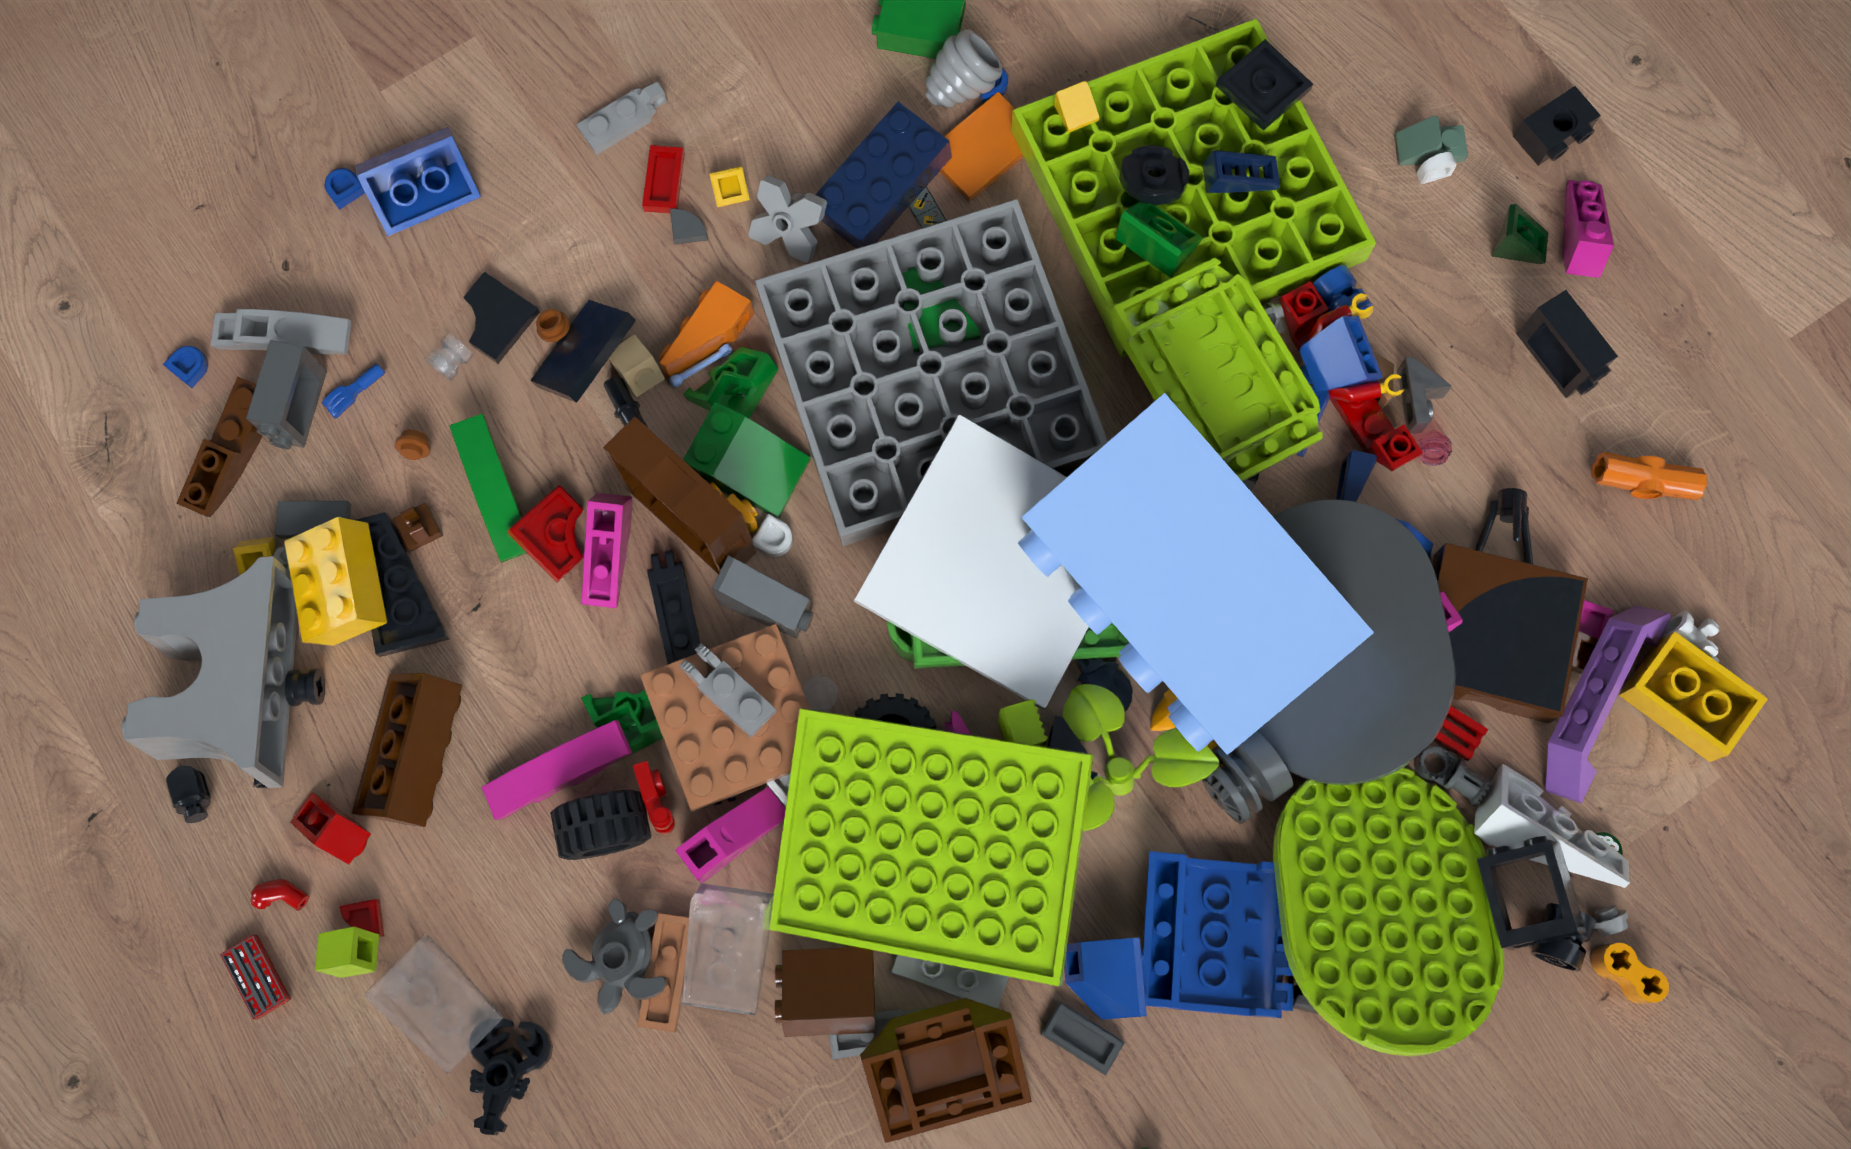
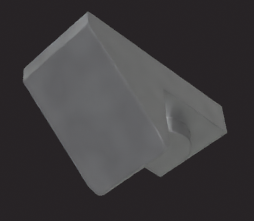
M1406 357L1397 369V372L1402 377L1399 379L1400 390L1404 389L1401 396L1406 426L1411 434L1422 433L1433 419V405L1430 399L1444 398L1452 386L1414 357Z

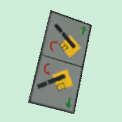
M927 186L909 205L910 210L922 229L947 221Z

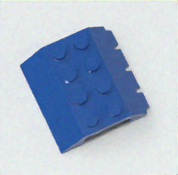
M1149 851L1143 937L1144 964L1142 967L1144 987L1148 996L1146 1006L1267 1018H1282V1011H1293L1294 984L1283 983V976H1293L1285 955L1282 940L1274 863L1262 861L1258 864L1193 859L1187 858L1186 854Z

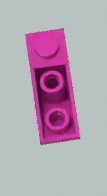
M1568 180L1562 250L1566 274L1600 278L1614 247L1602 184H1596L1588 180L1581 182Z
M767 787L704 827L675 849V851L694 877L703 884L784 822L786 809L772 790Z

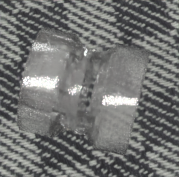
M447 333L440 340L442 348L431 350L424 359L439 374L451 381L458 374L459 363L467 364L474 355L456 337Z

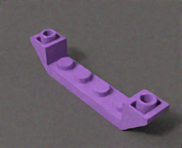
M1634 606L1609 618L1564 709V714L1560 717L1548 742L1546 791L1548 793L1582 803L1597 772L1587 757L1642 644L1658 646L1672 617L1670 613Z

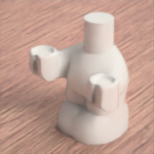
M1687 610L1681 611L1670 619L1662 638L1675 631L1719 663L1720 660L1716 657L1718 647L1711 640L1707 639V636L1712 637L1719 632V625L1716 622L1707 618L1697 628L1693 625L1694 619Z

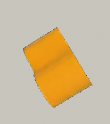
M1605 944L1593 950L1591 955L1593 970L1597 975L1617 982L1628 1000L1639 1004L1656 1003L1662 1001L1667 996L1669 983L1666 976L1657 969L1648 968L1638 960L1635 951L1627 944ZM1610 954H1615V955H1616L1615 959H1613V958L1610 956ZM1613 962H1615V964L1618 965V966L1615 967V968H1613V967H1612ZM1642 979H1646L1645 985L1641 982ZM1644 988L1648 990V993L1643 992Z

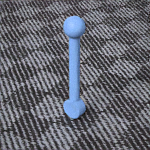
M725 344L719 348L718 352L683 373L671 375L669 379L670 385L679 387L684 379L719 358L729 356L733 352L730 344Z

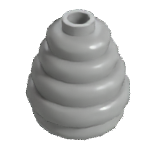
M962 30L957 35L948 37L944 42L943 49L937 53L936 62L932 64L930 70L931 74L926 77L925 83L928 90L925 94L928 100L936 107L942 105L950 108L955 106L956 103L961 104L965 103L968 99H976L981 94L990 92L994 88L995 81L1002 74L1001 62L990 45L982 37L971 30Z

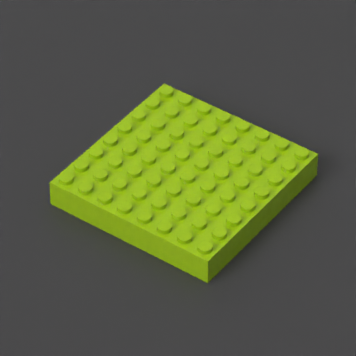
M1257 18L1088 81L1087 84L1089 85L1099 115V121L1068 133L1054 106L1055 94L1013 110L1011 132L1121 358L1128 356L1114 332L1110 310L1113 306L1171 279L1115 239L1123 212L1141 202L1131 197L1123 189L1119 179L1122 160L1126 155L1132 154V150L1137 147L1148 145L1166 147L1173 151V156L1178 159L1181 157L1189 169L1187 188L1182 196L1169 204L1158 205L1204 237L1173 277L1216 258L1221 261L1219 266L1233 276L1239 274L1246 279L1258 300L1262 303L1297 289L1310 281L1315 282L1322 275L1338 266L1346 265L1350 268L1367 261L1376 245L1374 237L1301 100L1263 131L1215 86L1218 78L1265 39L1269 42ZM1213 150L1276 156L1280 187L1277 190L1209 193L1205 190L1203 163ZM1259 167L1260 178H1264L1263 167ZM1246 168L1247 177H1250L1249 168ZM1232 169V175H1235V169Z

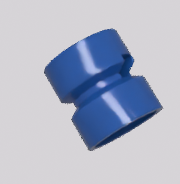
M1341 265L1328 271L1313 283L1329 308L1328 312L1343 305L1349 307L1352 305V300L1357 294H1365L1362 288L1355 289L1357 281L1346 265ZM1367 297V300L1359 303L1356 307L1360 310H1365L1373 305Z

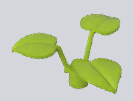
M1077 685L1072 688L1064 705L1062 717L1078 740L1090 742L1102 735L1109 760L1105 766V778L1096 776L1092 780L1090 777L1083 832L1100 827L1110 819L1115 808L1114 795L1123 796L1130 793L1134 788L1135 779L1141 778V773L1150 763H1153L1152 777L1154 780L1167 787H1183L1196 783L1209 776L1219 766L1218 758L1208 746H1205L1198 752L1178 729H1171L1160 734L1153 743L1154 755L1147 756L1137 768H1134L1128 759L1115 756L1108 732L1120 729L1125 722L1124 707L1114 693L1098 685Z

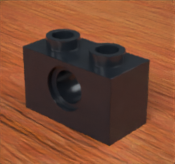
M1574 86L1524 119L1513 137L1539 166L1549 158L1552 161L1560 158L1567 152L1568 146L1576 141L1578 144H1581L1595 132L1593 126L1601 115L1579 89Z

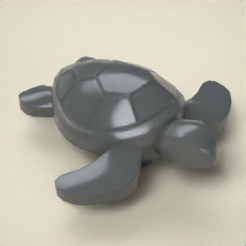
M612 899L609 904V913L613 921L608 923L596 937L592 947V961L584 960L572 949H566L562 955L565 969L575 980L582 983L596 980L603 982L598 992L597 1002L600 1011L604 1015L613 1012L618 1007L622 997V989L624 988L627 989L632 997L645 1000L663 992L667 985V978L663 976L654 978L643 977L651 960L652 945L648 928L653 926L658 920V912L656 910H645L640 915L636 912L627 913V906L618 899Z

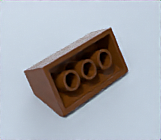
M426 673L389 674L351 814L404 825L426 826L427 819H429L433 811L432 799L436 784L440 781L443 773L442 761L444 753L451 742V726L454 715L461 704L460 692L462 684Z

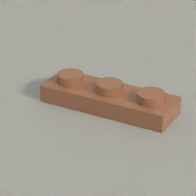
M658 913L652 941L651 960L646 978L663 976L667 978V985L660 994L642 1000L637 1027L677 1032L696 922L695 918Z

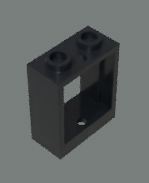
M1567 290L1539 306L1516 333L1565 398L1570 397L1577 391L1582 396L1599 384L1598 381L1611 372L1608 366L1618 357Z
M1539 836L1523 841L1525 847L1510 850L1509 846H1500L1487 850L1488 856L1477 859L1502 949L1516 950L1586 933L1560 843L1552 840L1547 841L1546 836ZM1545 855L1563 918L1512 930L1495 868Z

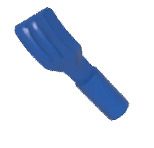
M375 363L350 386L337 387L322 401V404L334 419L338 418L346 409L354 404L357 395L382 377L385 371L378 363Z

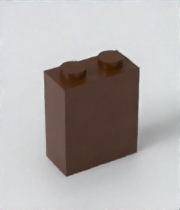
M860 947L782 950V965L775 966L776 988H782V1000H775V1022L782 1023L785 1037L876 1033L873 950Z

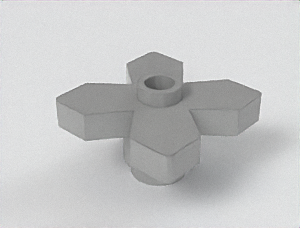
M767 175L760 181L757 198L767 212L758 214L752 219L749 237L764 245L782 237L789 255L807 263L814 256L818 242L808 226L818 224L824 218L827 201L811 193L806 195L802 193L790 194L784 181Z

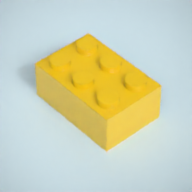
M336 517L284 541L302 642L334 646L387 623L368 523Z
M1675 631L1661 638L1657 647L1653 646L1619 694L1621 698L1708 762L1718 760L1730 754L1768 700L1760 692Z

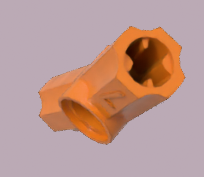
M1602 452L1597 455L1596 461L1592 465L1591 477L1595 479L1597 484L1631 490L1630 494L1640 499H1656L1668 496L1699 500L1703 497L1707 486V474H1705L1703 468L1665 464V460L1657 456L1631 458Z

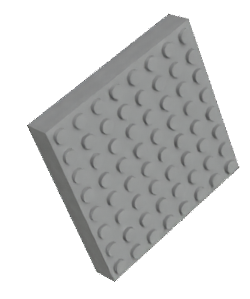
M1017 199L755 281L758 297L842 547L894 530L958 415L965 417L1062 475L1074 472L1108 442ZM910 267H915L917 275L922 281L935 283L940 280L945 287L920 295L915 289H907L902 273L908 272ZM956 299L980 329L981 339L963 341L966 335V317L957 309H949L943 312L939 318V336L946 342V345L928 349L918 321L922 316L923 309ZM911 301L917 304L918 307L912 311H905L903 303ZM953 321L959 323L962 328L956 332H950L943 326ZM909 323H911L919 352H913L908 330Z

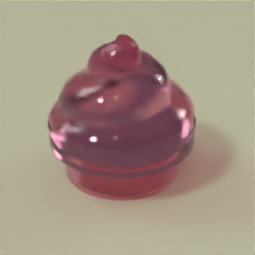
M1431 430L1423 434L1417 441L1418 446L1423 452L1419 458L1426 465L1438 466L1444 464L1452 453L1450 439L1437 430Z

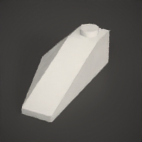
M1504 764L1498 768L1492 780V786L1489 787L1490 790L1486 791L1487 795L1483 797L1475 812L1474 834L1478 835L1484 843L1496 847L1509 846L1510 850L1525 847L1523 841L1527 839L1546 836L1547 841L1552 840L1560 843L1569 872L1624 888L1630 883L1629 862L1626 858L1593 831H1581L1570 818L1571 813L1563 806L1556 810L1540 797L1543 790L1534 782ZM1545 855L1529 859L1548 865Z

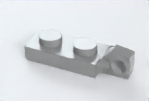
M658 82L643 90L637 88L576 124L577 128L594 153L598 155L652 122L651 117L657 113L656 108L667 102L665 92Z

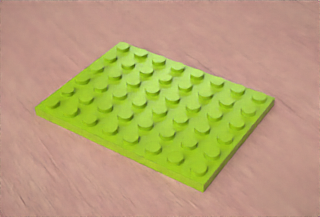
M801 708L799 710L769 930L1060 986L1063 980L1094 754Z

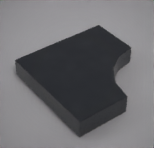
M486 272L480 276L463 297L473 309L476 317L475 331L469 340L470 345L497 364L500 363L540 313L536 306Z

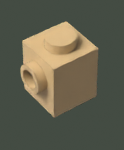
M636 335L619 344L609 358L619 376L636 398L665 379L653 356Z

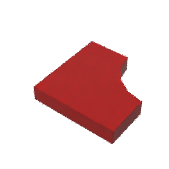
M559 484L508 529L507 534L558 583L584 558L576 545L574 536L576 521L584 509Z

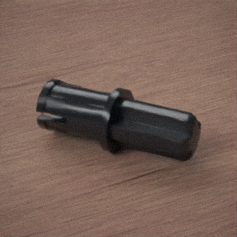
M614 376L606 380L604 388L616 409L614 412L615 417L620 418L624 426L636 417L648 428L639 411V402L633 401L623 379L619 376Z

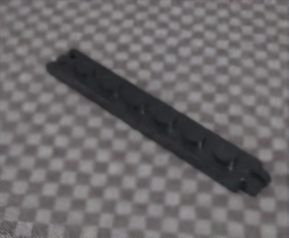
M672 549L665 551L666 565H661L658 553L651 554L653 568L647 569L667 664L697 654L695 649L701 643L682 561L675 562ZM736 795L727 798L728 801H736ZM722 801L716 802L714 805H720Z

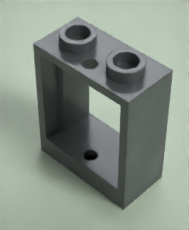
M270 340L246 419L257 428V433L266 436L270 440L269 443L282 449H291V445L304 448L327 371L304 346Z

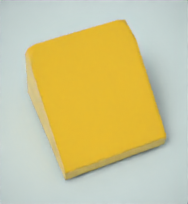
M1086 81L1060 90L1055 94L1054 106L1068 133L1099 121V115Z
M742 166L709 173L717 207L750 200Z
M274 537L241 541L233 547L239 576L247 571L259 557L274 556L276 550Z

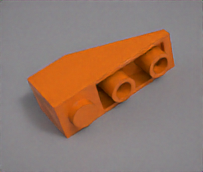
M718 281L714 283L711 289L707 288L704 290L698 300L696 311L692 316H687L683 320L679 328L678 337L673 344H667L660 355V366L664 375L670 378L673 374H679L714 354L723 345L735 342L754 315L751 300Z

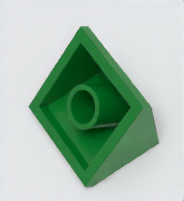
M1140 202L1123 212L1115 239L1172 278L1204 237L1160 206Z

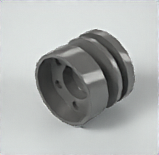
M1258 731L1254 732L1229 755L1220 748H1213L1211 751L1218 758L1219 766L1213 773L1202 779L1205 789L1214 802L1239 824H1243L1251 818L1250 811L1256 814L1263 809L1258 793L1272 802L1293 787V780L1288 768L1272 745Z

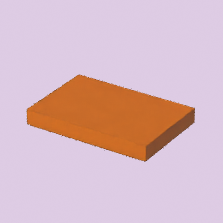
M999 92L944 136L950 141L952 158L939 172L969 202L1023 158L1011 132L1012 114L1015 108Z

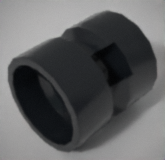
M1548 903L1541 923L1563 918L1560 905ZM1581 912L1586 933L1533 945L1531 954L1554 966L1571 971H1580L1586 955V950L1582 947V943L1590 941L1596 920L1590 915Z

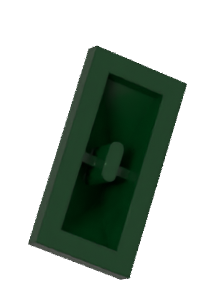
M1517 204L1509 205L1492 257L1543 264L1546 262L1549 232Z

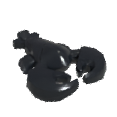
M487 1018L477 1023L470 1033L468 1048L473 1059L484 1068L483 1073L475 1069L470 1072V1091L484 1093V1114L474 1120V1128H480L482 1134L498 1135L499 1132H505L508 1125L501 1119L502 1114L506 1111L512 1097L518 1100L523 1099L530 1083V1078L522 1079L523 1076L533 1070L543 1068L551 1059L553 1051L551 1037L541 1025L533 1022H520L518 1026L531 1034L529 1041L526 1040L524 1035H517L518 1044L527 1056L525 1059L522 1058L520 1052L514 1047L504 1049L495 1055L492 1053L503 1045L511 1035V1033L503 1032L497 1036L499 1029L514 1026V1022L506 1018Z

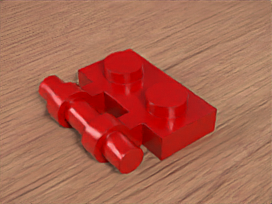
M647 761L632 765L653 827L659 834L671 833L675 828V819L671 811L663 806L661 797L667 796V792L658 768L651 770Z

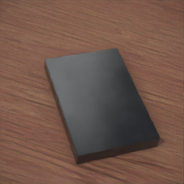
M588 300L571 323L568 333L558 341L530 381L540 389L577 403L633 326L636 319L628 312Z

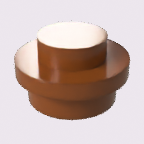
M556 309L545 310L537 318V333L543 341L556 342L568 333L570 320L561 311Z
M412 429L402 431L401 436L396 438L394 445L396 450L409 460H419L420 458L427 457L431 450L428 436L423 432Z

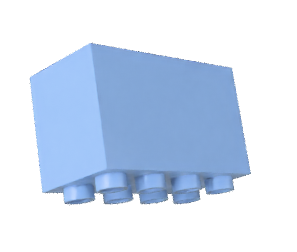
M1165 393L1021 517L1032 529L1018 542L1022 550L1045 576L1051 575L1061 565L1073 576L1081 587L1070 596L1071 598L1068 600L1070 605L1097 635L1111 623L1118 628L1130 642L1119 651L1121 655L1118 658L1119 661L1147 693L1152 691L1162 681L1170 688L1178 699L1167 707L1171 713L1168 717L1198 752L1212 740H1215L1227 755L1374 633Z

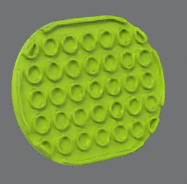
M1405 767L1378 780L1360 784L1332 785L1307 779L1292 794L1281 811L1273 842V863L1284 951L1290 970L1303 995L1318 1014L1333 1028L1358 1044L1378 1052L1400 1056H1422L1445 1050L1464 1040L1480 1027L1492 1011L1491 1007L1496 999L1498 990L1501 989L1504 974V949L1500 945L1477 859L1487 855L1480 837L1474 834L1475 827L1473 824H1468L1464 816L1456 808L1457 803L1437 785L1432 786L1422 778L1414 775V771Z

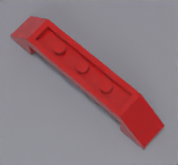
M1311 281L1280 298L1291 340L1299 353L1301 346L1308 342V335L1318 318L1329 310ZM1330 397V401L1363 452L1377 455L1376 461L1391 472L1423 454L1405 424L1394 429L1375 399L1354 403Z

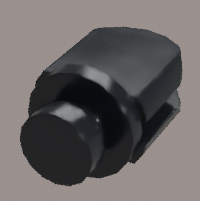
M191 766L175 768L166 778V785L173 808H175L178 814L184 816L186 823H197L208 817L206 808L210 805L211 796L205 775Z

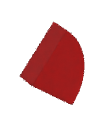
M379 899L339 906L343 920L350 927H357L379 934V937L384 936Z

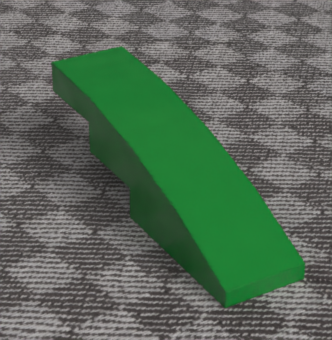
M482 413L449 425L471 489L500 562L502 563L527 554L507 534L508 529L519 521L523 515L514 488L509 482L500 453L496 449L485 416Z

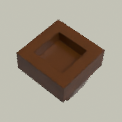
M426 503L417 507L412 506L400 512L399 516L393 518L406 547L411 552L443 536Z

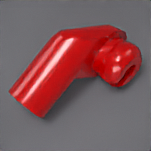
M277 879L257 884L251 891L250 902L257 909H265L271 905V902L282 900L299 911L307 904L310 896L289 881Z

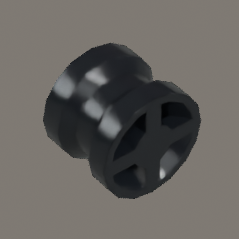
M311 669L308 673H301L299 670L287 672L285 696L290 706H299L302 702H309L312 705L323 703L325 698V679L322 670Z

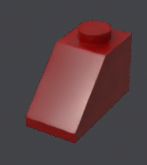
M313 792L290 822L313 845L348 865L364 851L367 839L371 835L360 823Z

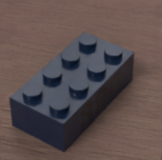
M898 101L815 194L827 201L824 218L821 221L856 249L877 243L952 158L950 141Z

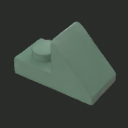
M1438 115L1420 121L1396 132L1394 135L1399 166L1423 164L1429 158L1444 152H1451L1455 162H1465L1468 157L1464 125L1440 127Z

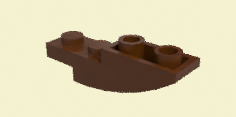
M237 376L211 440L203 439L176 504L206 517H211L236 485L263 436L257 433V428L246 419L256 383Z

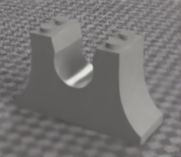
M274 556L259 557L247 571L237 578L205 592L176 597L140 599L139 612L136 613L134 618L136 633L168 658L190 662L202 659V665L196 680L185 691L171 697L150 696L128 703L127 715L122 721V733L125 741L156 760L215 758L234 762L240 769L266 787H283L290 705L285 696V678L287 672L293 670L298 615L290 572Z

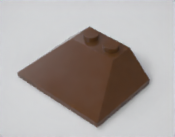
M968 998L892 1018L860 1054L885 1143L1032 1102L1011 1013Z

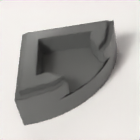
M670 209L675 245L708 241L705 227L698 217L686 210Z

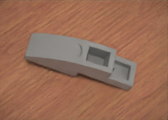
M237 309L236 313H215L211 346L218 350H267L270 340L304 346L311 354H348L352 321L344 318L300 312Z

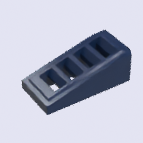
M1213 150L1203 163L1205 190L1209 193L1277 190L1280 187L1276 156ZM1259 167H1263L1264 178H1260ZM1246 168H1249L1250 177L1246 175ZM1232 169H1235V175H1232Z
M1351 450L1347 454L1341 465L1336 500L1357 502L1376 463L1377 455Z

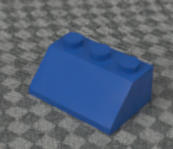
M449 126L355 165L356 175L387 236L481 197Z

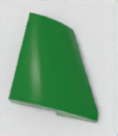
M740 347L729 356L725 363L716 366L708 372L711 377L710 380L696 391L689 387L683 395L688 401L710 411L714 402H717L750 418L779 369L768 353Z
M646 690L637 694L615 692L614 697L594 698L592 694L581 697L596 728L615 720L619 721L632 754L663 738Z

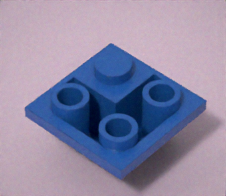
M1140 938L1067 944L1064 966L1065 983L1101 1020L1147 1016L1146 1005L1148 996L1143 980L1144 954L1140 947Z

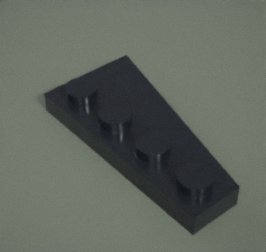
M384 512L356 519V521L366 522L369 525L387 618L386 624L371 630L376 655L383 657L450 640L390 517Z

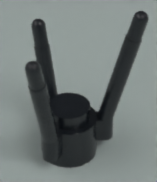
M1505 488L1498 492V500L1490 501L1489 514L1475 550L1483 551L1497 515H1500L1502 522L1513 523V540L1515 542L1520 541L1522 532L1525 563L1533 564L1528 520V494L1526 491L1517 488Z

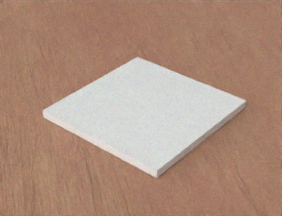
M958 415L856 595L854 602L944 654L953 657L965 666L1021 698L1035 700V706L1042 710L1045 709L1089 626L1068 602L1071 598L1070 596L1081 587L1063 565L1048 577L1045 576L1022 550L1018 542L1032 530L1021 517L1067 477L965 417Z

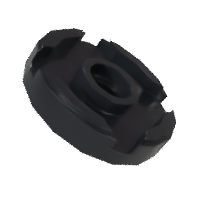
M1155 145L1140 146L1132 150V154L1127 157L1125 156L1122 160L1119 179L1123 189L1131 197L1147 204H1169L1179 199L1185 192L1189 179V169L1181 157L1178 159L1173 156V151L1166 147Z

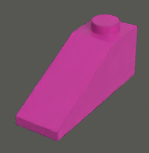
M597 493L587 502L581 604L609 608L618 607L630 535L632 496Z

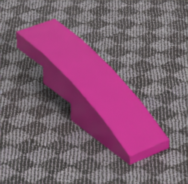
M615 720L524 763L481 788L494 819L501 820L531 803H539L567 786L578 785L632 754V751L619 721Z

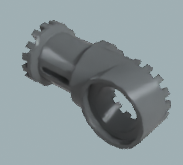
M1439 746L1429 747L1415 758V770L1422 779L1435 781L1446 789L1453 788L1467 797L1469 804L1477 806L1483 800L1481 795L1486 796L1487 793L1484 791H1489V787L1492 786L1493 779L1488 776L1481 777L1467 768L1465 761L1457 758L1445 749H1441ZM1428 754H1434L1440 758L1442 768L1438 774L1430 773L1425 768L1424 760Z

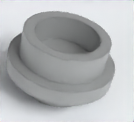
M1616 905L1607 906L1594 912L1596 916L1594 918L1596 920L1594 929H1597L1599 936L1616 934L1629 927L1626 921L1629 917L1627 911L1618 910Z

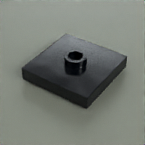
M1265 39L1218 78L1215 86L1264 131L1310 92L1313 83Z

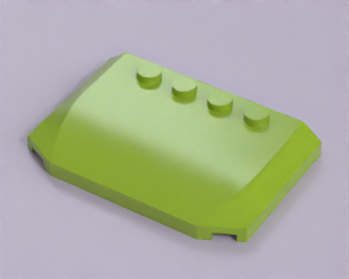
M1213 258L1113 306L1110 310L1115 334L1153 399L1156 401L1165 393L1243 482L1323 439V432H1319L1317 414L1320 412V405L1317 396L1248 281L1239 274L1233 276L1219 266L1221 261Z

